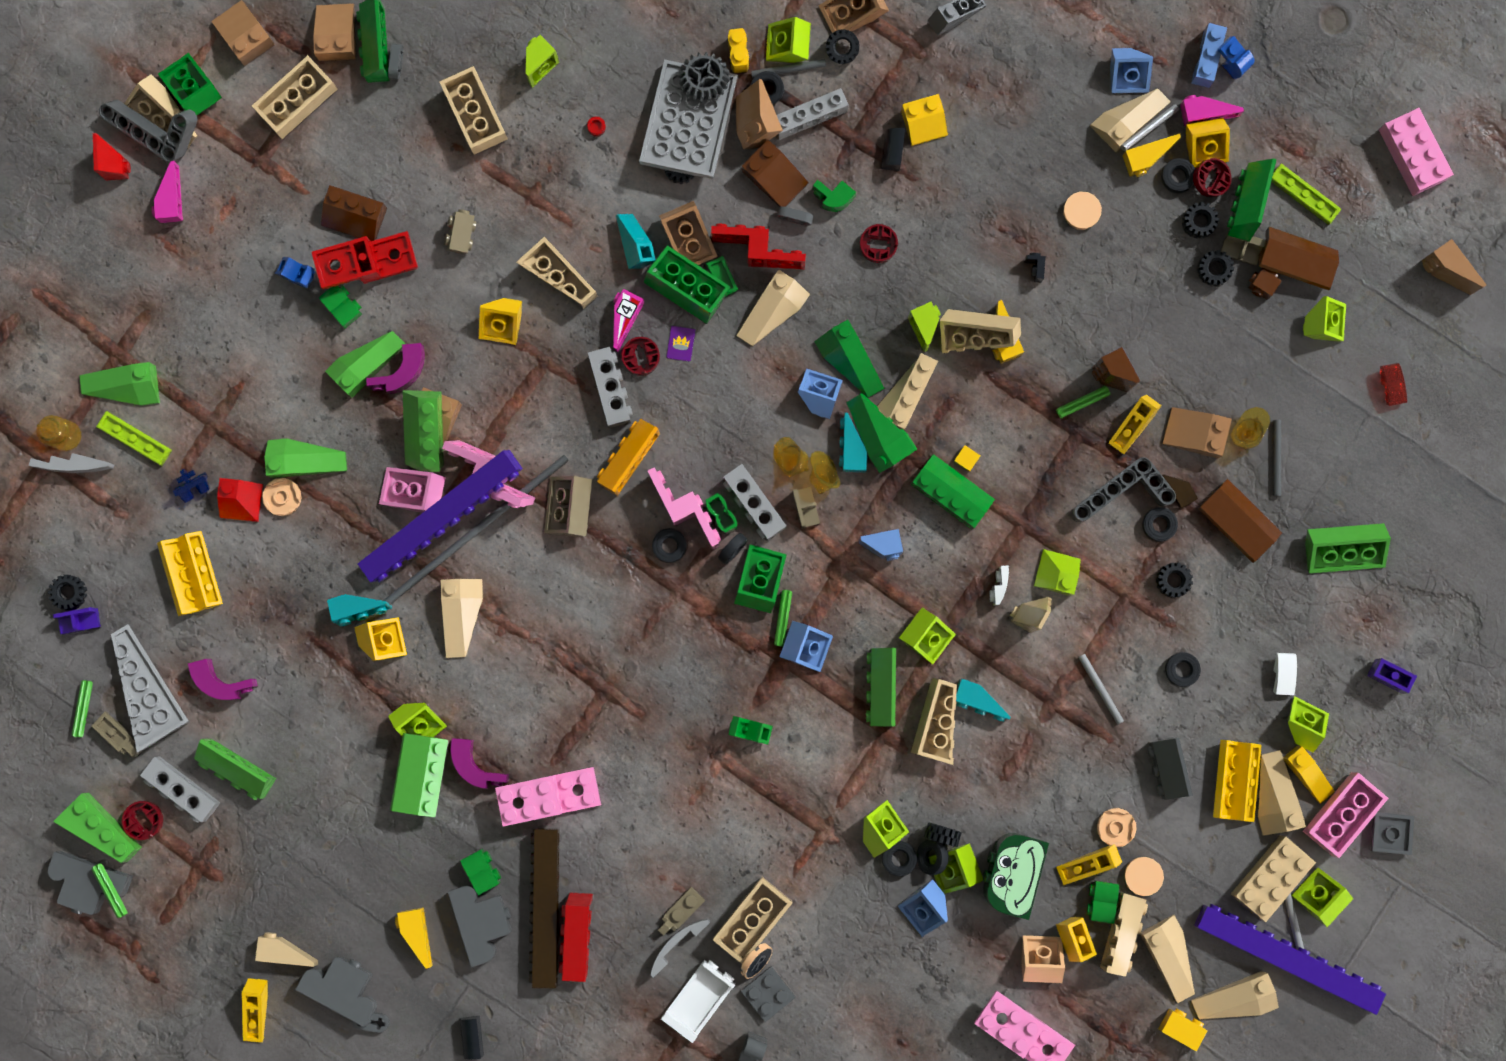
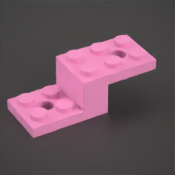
M460 440L445 441L442 448L447 450L449 455L453 457L461 456L465 458V462L475 465L473 473L495 457L493 454ZM503 484L505 487L499 492L491 493V498L498 501L503 499L508 502L509 506L514 508L533 505L535 497Z
M655 467L648 470L674 525L677 526L696 516L712 549L719 547L718 542L721 541V538L716 528L711 529L710 524H712V520L707 511L703 513L701 508L704 506L698 494L694 495L692 491L675 500L669 487L665 489L663 485L666 481L661 471H656Z
M594 767L495 788L503 826L601 805ZM576 784L581 785L584 789L583 794L580 796L573 793V787ZM517 797L522 798L524 801V805L520 809L513 805V801Z
M997 990L974 1022L978 1027L1028 1061H1065L1075 1046L1068 1039ZM1000 1013L1007 1015V1021L1003 1024H999L996 1021V1017ZM1046 1044H1050L1053 1047V1051L1049 1055H1045L1042 1052V1048Z

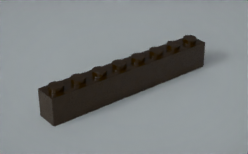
M536 828L534 833H531V845H534V853H531L530 862L534 864V872L530 874V884H534L533 892H530V904H533V912H530V924H533V931H530L529 942L533 943V951L529 952V963H532V971H529V983H532V988H556L558 986L560 829Z

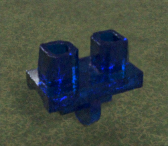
M185 469L180 470L182 476L176 480L178 483L183 481L185 483L174 488L173 493L175 496L179 495L184 503L192 500L194 495L190 490L191 488L196 486L200 494L210 490L207 481L208 475L204 472L191 479V477L196 475L194 470L187 472Z

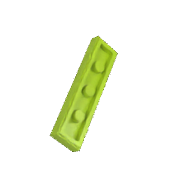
M1282 163L1273 173L1272 183L1326 224L1330 225L1341 211L1340 207Z
M108 411L104 413L96 426L163 466L172 452V449Z

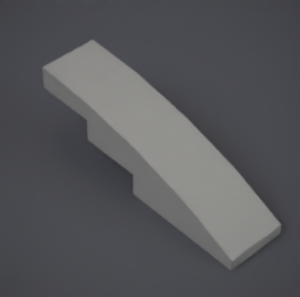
M74 453L71 454L70 460L51 456L49 463L32 458L29 466L66 473L97 472L114 469L115 466L109 462Z

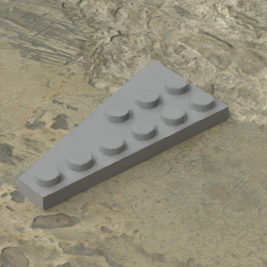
M127 624L112 633L111 637L118 662L128 715L131 721L136 751L139 753L189 723V720L133 630Z

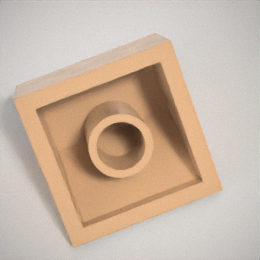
M1023 936V982L1062 983L1065 963L1061 938Z

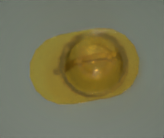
M1259 407L1246 410L1231 433L1234 444L1243 447V449L1258 446L1270 424L1268 412Z
M50 415L44 417L37 424V436L42 443L48 446L68 451L77 447L81 441V430L72 421Z
M790 437L780 438L774 447V459L784 474L792 477L808 471V454Z
M821 451L813 452L810 457L812 466L809 476L810 483L819 494H823L831 488H838L840 480L832 459Z

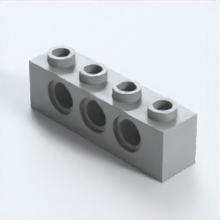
M837 89L778 114L777 118L783 130L777 134L778 140L848 112L849 104L842 89Z
M610 347L589 352L588 356L608 427L612 428L630 423V417L633 416L631 406H627L625 402L628 395L626 388H622L620 384L623 377L621 370H617L615 363L618 362L616 352H612ZM604 365L611 366V371L609 373H603L601 371ZM609 383L617 385L614 391L606 390ZM614 401L622 403L621 407L617 410L611 408Z
M743 464L723 477L725 480L723 485L728 492L732 491L735 494V502L740 508H745L747 511L745 516L751 524L755 522L758 527L756 531L762 539L766 538L768 541L787 527ZM741 483L748 486V490L744 493H740L737 490V486ZM756 499L759 505L757 508H750L748 501ZM762 514H767L770 517V521L767 524H762L759 521V517Z
M160 756L154 757L140 775L144 778L143 782L151 788L156 787L163 798H170L175 802L174 806L181 811L186 810L190 814L189 817L197 823L199 821L206 822L220 804L218 800ZM163 774H165L168 778L166 784H163L161 782V776ZM177 786H181L183 789L181 796L176 794ZM193 797L198 800L196 808L191 805Z

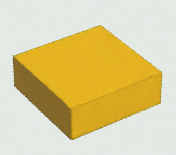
M964 445L954 462L970 472L981 455Z

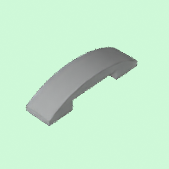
M706 918L695 921L675 933L659 952L652 967L651 976L654 978L668 964L664 956L690 931L697 936L710 923V920Z

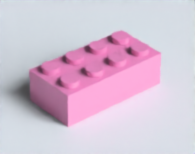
M1420 108L1385 123L1379 129L1412 196L1432 188L1454 175Z
M1351 772L1303 832L1332 857L1340 858L1389 798L1361 774Z

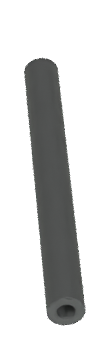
M821 59L751 71L753 79L758 73L763 71L783 74L826 67V61Z
M1273 420V496H1281V420Z

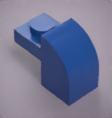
M1230 36L1217 49L1226 60L1222 66L1233 79L1240 78L1255 62L1250 50H1245L1234 36Z
M283 257L275 274L301 287L308 288L313 280L315 269L308 265H302L289 257Z

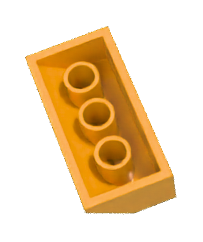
M642 419L632 424L629 429L631 431L629 436L621 440L618 445L620 447L618 452L610 456L607 468H602L597 475V483L616 496L619 495L660 435L657 427Z

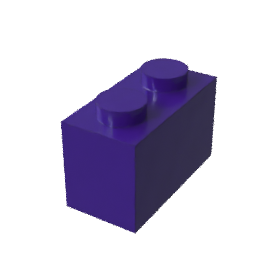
M1383 658L1374 660L1367 675L1401 694L1409 693L1417 678L1411 672Z

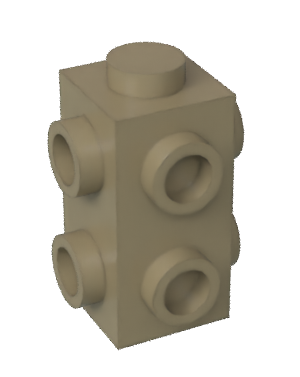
M459 209L458 212H454L448 218L447 226L450 227L449 234L445 236L444 245H446V251L467 254L468 250L471 251L473 240L470 238L471 233L475 231L476 221H474V215H470L469 211Z

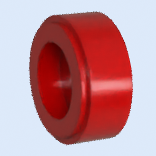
M597 116L590 118L587 122L588 132L595 137L603 135L606 130L605 121Z

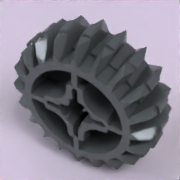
M698 52L697 57L691 54L690 60L685 59L684 65H681L679 84L682 86V91L686 92L687 97L693 95L694 101L700 98L701 103L704 99H707L710 103L711 97L717 100L718 94L723 96L724 90H727V83L730 80L728 76L729 70L726 69V63H722L721 57L715 59L714 53L710 57L707 52H705L704 56H701ZM711 69H713L714 71H716V73L718 74L719 78L716 77L715 74H713V73L711 72ZM689 77H692L697 82V86L690 81Z

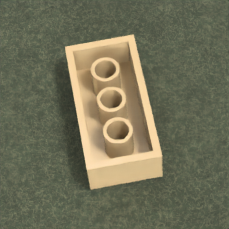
M307 55L257 100L252 107L278 136L283 139L337 90V87Z
M474 66L440 81L442 89L474 155L508 140Z
M1280 835L1231 895L1259 920L1267 922L1316 862L1286 836Z
M761 877L714 935L713 941L742 964L749 953L759 946L791 906L792 900L764 877Z

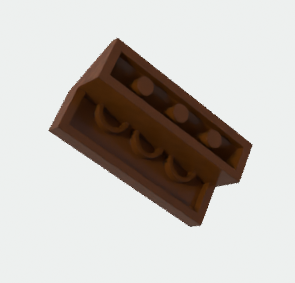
M1268 227L1265 232L1266 244L1259 253V267L1329 291L1339 264L1338 250Z
M1228 479L1198 508L1252 563L1257 561L1282 534Z

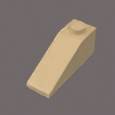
M265 932L264 935L258 937L255 961L311 967L318 965L317 959L283 937H276V933Z

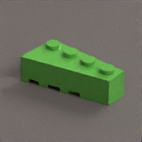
M81 793L53 821L120 863L128 862L142 848L135 839L125 833L123 827L90 793Z

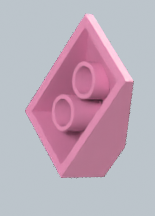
M386 467L379 504L423 513L441 499L446 477L431 472Z

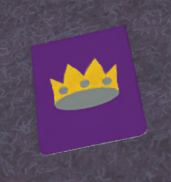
M671 326L667 358L691 361L696 329Z

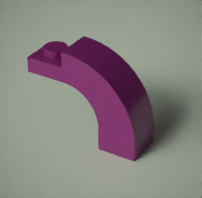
M422 343L402 344L403 361L400 368L389 376L366 378L367 386L373 391H383L384 387H386V392L389 394L399 393L409 388L418 379L424 366L425 352Z
M212 659L188 663L190 675L194 683L202 692L210 697L221 700L241 699L239 691H241V694L252 692V688L258 687L256 679H248L233 684L222 682L215 674Z
M452 738V761L455 769L464 780L476 787L485 789L488 788L489 781H492L491 785L503 786V782H508L509 774L485 772L475 764L473 759L474 740Z

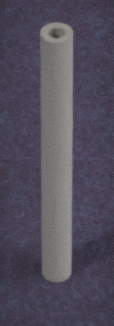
M1174 104L1124 142L1120 146L1123 151L1128 150L1179 110L1178 106Z
M1085 654L1079 656L1080 662L1117 725L1124 721L1087 656Z
M1290 893L1285 899V905L1296 950L1299 947L1304 949Z

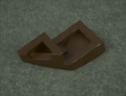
M1165 474L1162 475L1176 494L1175 500L1180 508H1184L1198 499L1188 481Z

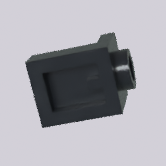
M1029 253L1024 259V263L1035 264L1032 265L1031 276H1034V282L1042 283L1045 273L1046 256H1041L1040 253Z

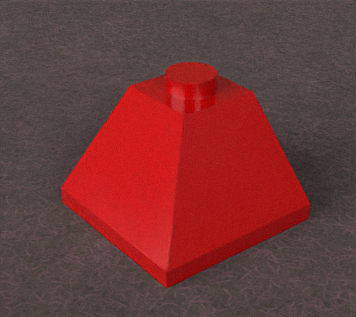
M92 133L94 171L106 181L129 179L128 173L131 172L129 161L97 133Z
M219 478L217 494L219 517L259 522L263 484Z

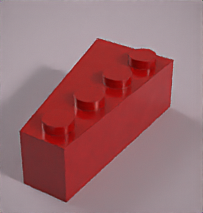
M570 892L566 905H562V917H565V924L561 925V936H564V943L560 944V955H563V962L559 964V974H562V981L586 982L589 960L588 946L590 942V930H588V927H590L592 911H589L593 901V894Z

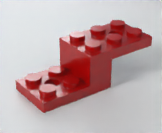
M721 223L711 226L712 242L749 244L748 267L805 270L806 254H802V251L792 250L791 253H784L783 250L773 249L771 252H768L769 229H765L764 226L746 228L745 225H735V227H727L726 224Z
M408 231L370 241L365 236L311 252L322 289L358 279L366 284L418 269ZM398 250L400 252L399 257L394 260L391 259L390 253ZM339 261L340 268L332 270L330 267L331 263Z

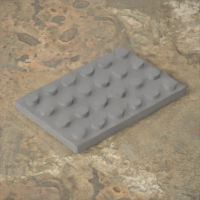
M664 59L639 164L713 180L738 75L729 73L728 88L724 90L723 96L718 94L717 100L711 97L710 103L707 99H704L701 103L700 98L694 101L693 95L687 97L686 92L682 91V86L679 84L680 67L684 63ZM711 69V72H712L713 74H715L716 77L719 78V76H718V74L716 73V71H714V70ZM689 77L690 81L697 86V82L692 77Z

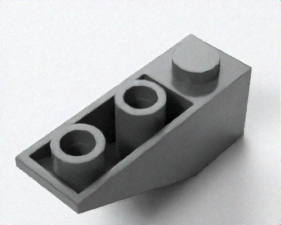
M954 0L937 8L927 21L935 33L940 35L962 23L987 5L983 0Z

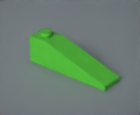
M391 331L339 357L325 372L353 398L367 384L366 378H373L402 349V344L405 343Z
M150 362L79 375L82 395L140 406L160 403L156 366Z
M287 438L268 440L265 452L266 476L280 478L347 471L346 452Z

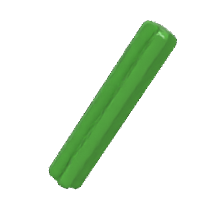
M1107 386L1099 388L1059 407L1056 410L1060 418H1063L1109 396L1110 391Z
M782 590L774 641L775 646L783 647L785 643L792 591Z
M81 681L71 734L73 737H83L93 685L91 681Z
M103 864L93 866L91 870L116 917L121 918L125 916L128 912Z

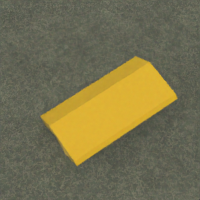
M202 531L187 533L178 538L163 540L157 543L178 616L196 613L223 604Z
M1220 740L1214 818L1254 822L1262 745Z

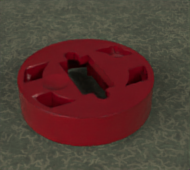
M1217 158L1202 161L1196 166L1193 174V182L1196 189L1206 197H1216L1224 194L1229 189L1232 179L1231 171L1227 164ZM1216 168L1215 173H1217V176L1211 187L1208 186L1206 189L1205 181L1209 172Z
M875 224L868 227L860 239L861 253L867 260L873 263L889 261L895 255L898 247L896 233L890 227L883 224ZM877 229V231L870 234L871 230ZM871 239L887 241V244L891 246L887 247V250L870 248L867 242H870ZM868 251L874 255V258L868 255ZM887 254L886 258L881 259V256Z
M635 337L624 345L622 361L630 373L644 376L652 373L657 368L660 361V352L655 342L651 339ZM652 344L654 349H650V347L647 345ZM638 345L644 348L648 363L645 364V368H642L641 365L638 366L635 354ZM630 350L629 355L625 356V352ZM653 357H657L656 362H652ZM631 363L634 367L630 368L627 364Z
M150 801L132 803L126 808L122 816V827L125 833L135 840H146L156 836L163 825V814L160 808ZM147 805H149V806H151V807H153V808L150 810V809L145 808V807H146ZM136 810L139 812L143 811L152 824L150 831L144 829L135 817L137 815ZM135 831L140 834L136 836L133 834V832Z

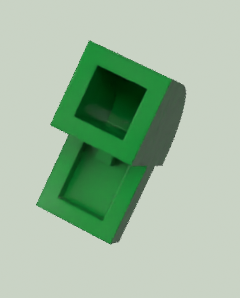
M819 180L813 184V194L819 200L824 199L822 208L830 212H838L845 209L856 197V191L844 181H841L833 191Z
M733 716L728 735L768 745L773 726Z

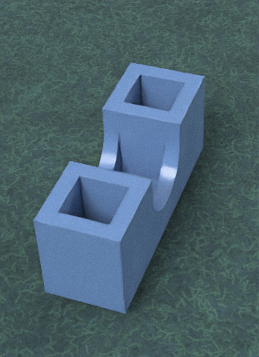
M1209 23L1205 28L1200 45L1201 53L1194 69L1191 84L1210 88L1214 82L1221 55L1217 49L1224 43L1227 27Z

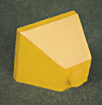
M502 298L480 305L479 339L516 345L522 314V301Z
M399 617L367 622L354 627L358 646L373 661L407 655Z

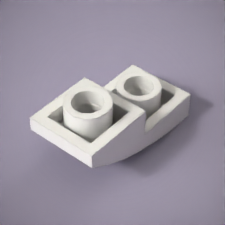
M1000 566L999 571H996V581L1000 582V585L993 586L992 590L989 591L990 602H993V606L1000 605L1005 595L1009 566Z
M1276 653L1273 670L1276 673L1273 692L1277 695H1294L1297 677L1296 654Z

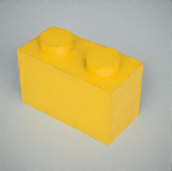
M1070 917L1056 924L1070 962H1083L1097 955L1084 918Z
M1169 1008L1158 1029L1197 1052L1208 1031L1203 1028L1204 1023L1195 1018L1191 1021L1186 1018L1187 1014L1177 1008L1173 1011Z

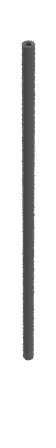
M565 455L560 457L519 491L528 494L568 462V458ZM508 502L503 503L383 601L392 604L511 508ZM370 615L368 619L357 621L355 625L359 626L367 623L377 615Z

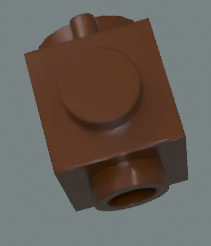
M1262 268L1258 273L1256 271L1249 279L1251 284L1248 288L1252 290L1251 292L1255 296L1268 300L1272 297L1282 280L1279 279L1280 276L1276 272Z

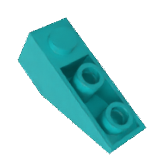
M617 214L616 219L628 269H642L654 263L656 258L652 242L634 215Z
M845 413L844 418H840V429H844V437L840 436V448H843V455L839 456V467H843V472L865 473L867 451L849 414Z
M347 594L327 600L331 620L338 626H347L352 621L366 620L370 615H381L386 613L387 610L392 609V606L386 601Z
M965 679L959 680L956 689V706L967 709L968 706L975 708V713L984 716L986 712L993 714V719L1002 722L1005 719L1010 720L1009 714L981 685Z

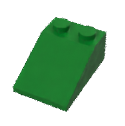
M189 53L158 73L184 110L190 109L196 115H199L222 98Z
M750 545L734 604L771 614L787 554Z

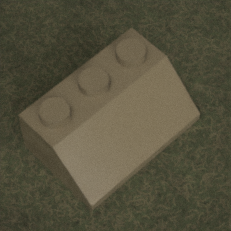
M577 476L550 477L545 534L586 536L592 479Z

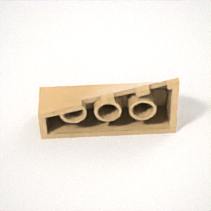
M545 237L516 262L578 302L583 309L598 297L596 291Z
M948 309L940 320L942 353H949V351L953 350L961 352L965 349L973 348L974 350H981L984 347H1012L1021 336V320L1016 317Z
M922 353L877 406L879 411L885 417H890L893 420L892 423L900 430H905L938 363L937 360Z
M932 678L911 753L953 765L954 710H956L957 684Z
M1120 892L1115 923L1111 925L1100 968L1105 972L1126 976L1127 972L1131 971L1132 961L1130 959L1132 953L1136 952L1138 944L1135 942L1137 934L1141 933L1143 923L1140 922L1142 915L1145 916L1148 908L1145 899Z

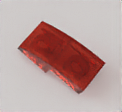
M1394 363L1380 366L1381 385L1385 386L1386 405L1392 406L1407 403L1406 386L1400 364Z

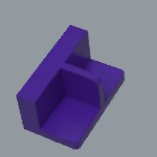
M89 607L53 614V618L58 619L60 634H69L101 627L98 608Z

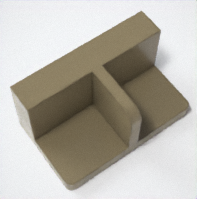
M1227 232L1221 252H1226V255H1230L1232 259L1255 266L1258 263L1259 253L1265 246L1266 240L1253 236L1250 242L1228 236Z
M812 488L793 489L792 493L801 529L819 525L820 521Z

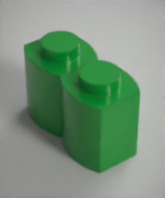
M337 285L329 288L319 299L344 328H347L362 315L360 312L362 307L355 299L351 301L348 298L350 293L343 285L340 287Z
M716 493L706 499L707 509L716 518L717 526L722 533L727 535L737 529V520L733 513L727 509L726 501L720 494Z
M483 848L460 860L478 895L500 884L499 879H501L498 869H493L491 866L492 858L489 852H484Z
M1095 880L1093 884H1090L1089 896H1092L1091 904H1087L1086 915L1089 916V920L1115 923L1119 884Z

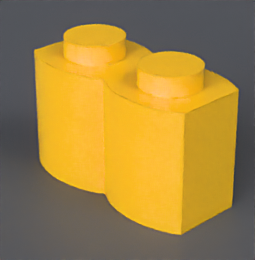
M743 28L731 29L728 33L731 69L734 73L747 72L749 69V54L746 33Z

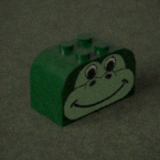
M1017 833L1005 834L996 841L993 851H989L987 862L990 863L989 868L984 870L982 877L985 882L983 887L984 897L994 909L1026 920L1030 919L1049 846L1048 842Z

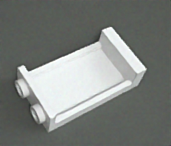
M704 959L661 1018L691 1043L695 1041L700 1031L735 986L734 978L727 972L721 973L718 970L719 966L711 960L707 962Z

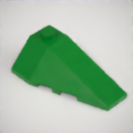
M849 320L831 328L814 341L823 358L834 366L839 373L844 375L867 398L885 389Z
M863 393L846 402L868 456L879 473L892 467L917 450L907 432L903 429L900 430L892 423L893 420L890 417H885L879 411V408Z

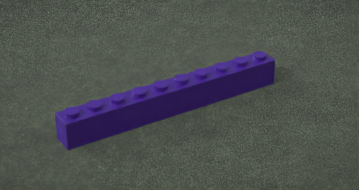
M503 450L361 560L358 566L370 583L375 581L382 582L388 577L387 574L391 570L394 572L402 567L404 560L407 559L408 561L415 557L417 550L428 547L431 544L430 540L434 537L442 536L448 526L453 527L461 521L459 519L464 514L467 516L475 510L474 506L478 503L483 504L486 502L492 492L497 493L503 489L505 482L516 479L519 476L518 472L523 468L510 450Z
M1203 904L1194 924L1195 927L1375 1015L1378 1014L1386 996V993L1380 991L1381 986L1370 982L1368 985L1363 982L1364 978L1354 973L1352 976L1345 974L1346 969L1336 964L1334 968L1327 965L1328 960L1317 956L1315 959L1309 956V951L1301 947L1298 950L1292 948L1293 943L1281 938L1278 941L1274 939V934L1263 930V932L1257 931V926L1248 921L1245 924L1239 922V917L1228 912L1225 915L1220 912L1221 908L1210 904L1209 907Z

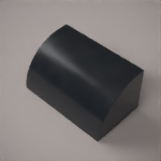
M891 128L885 131L881 169L900 171L905 128Z
M480 1015L460 1018L464 1059H481L484 1056Z

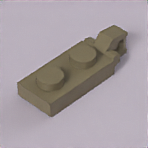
M104 712L92 725L118 752L123 754L128 752L132 757H138L141 753L136 751L134 737L108 712Z
M691 886L664 914L665 916L662 920L665 923L658 931L664 936L670 929L673 931L677 928L679 929L702 905L705 899Z

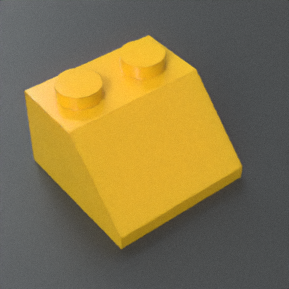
M939 94L902 104L901 113L911 146L948 136L944 109Z
M1224 118L1186 124V144L1190 163L1194 168L1202 161L1210 158L1229 162L1230 128Z

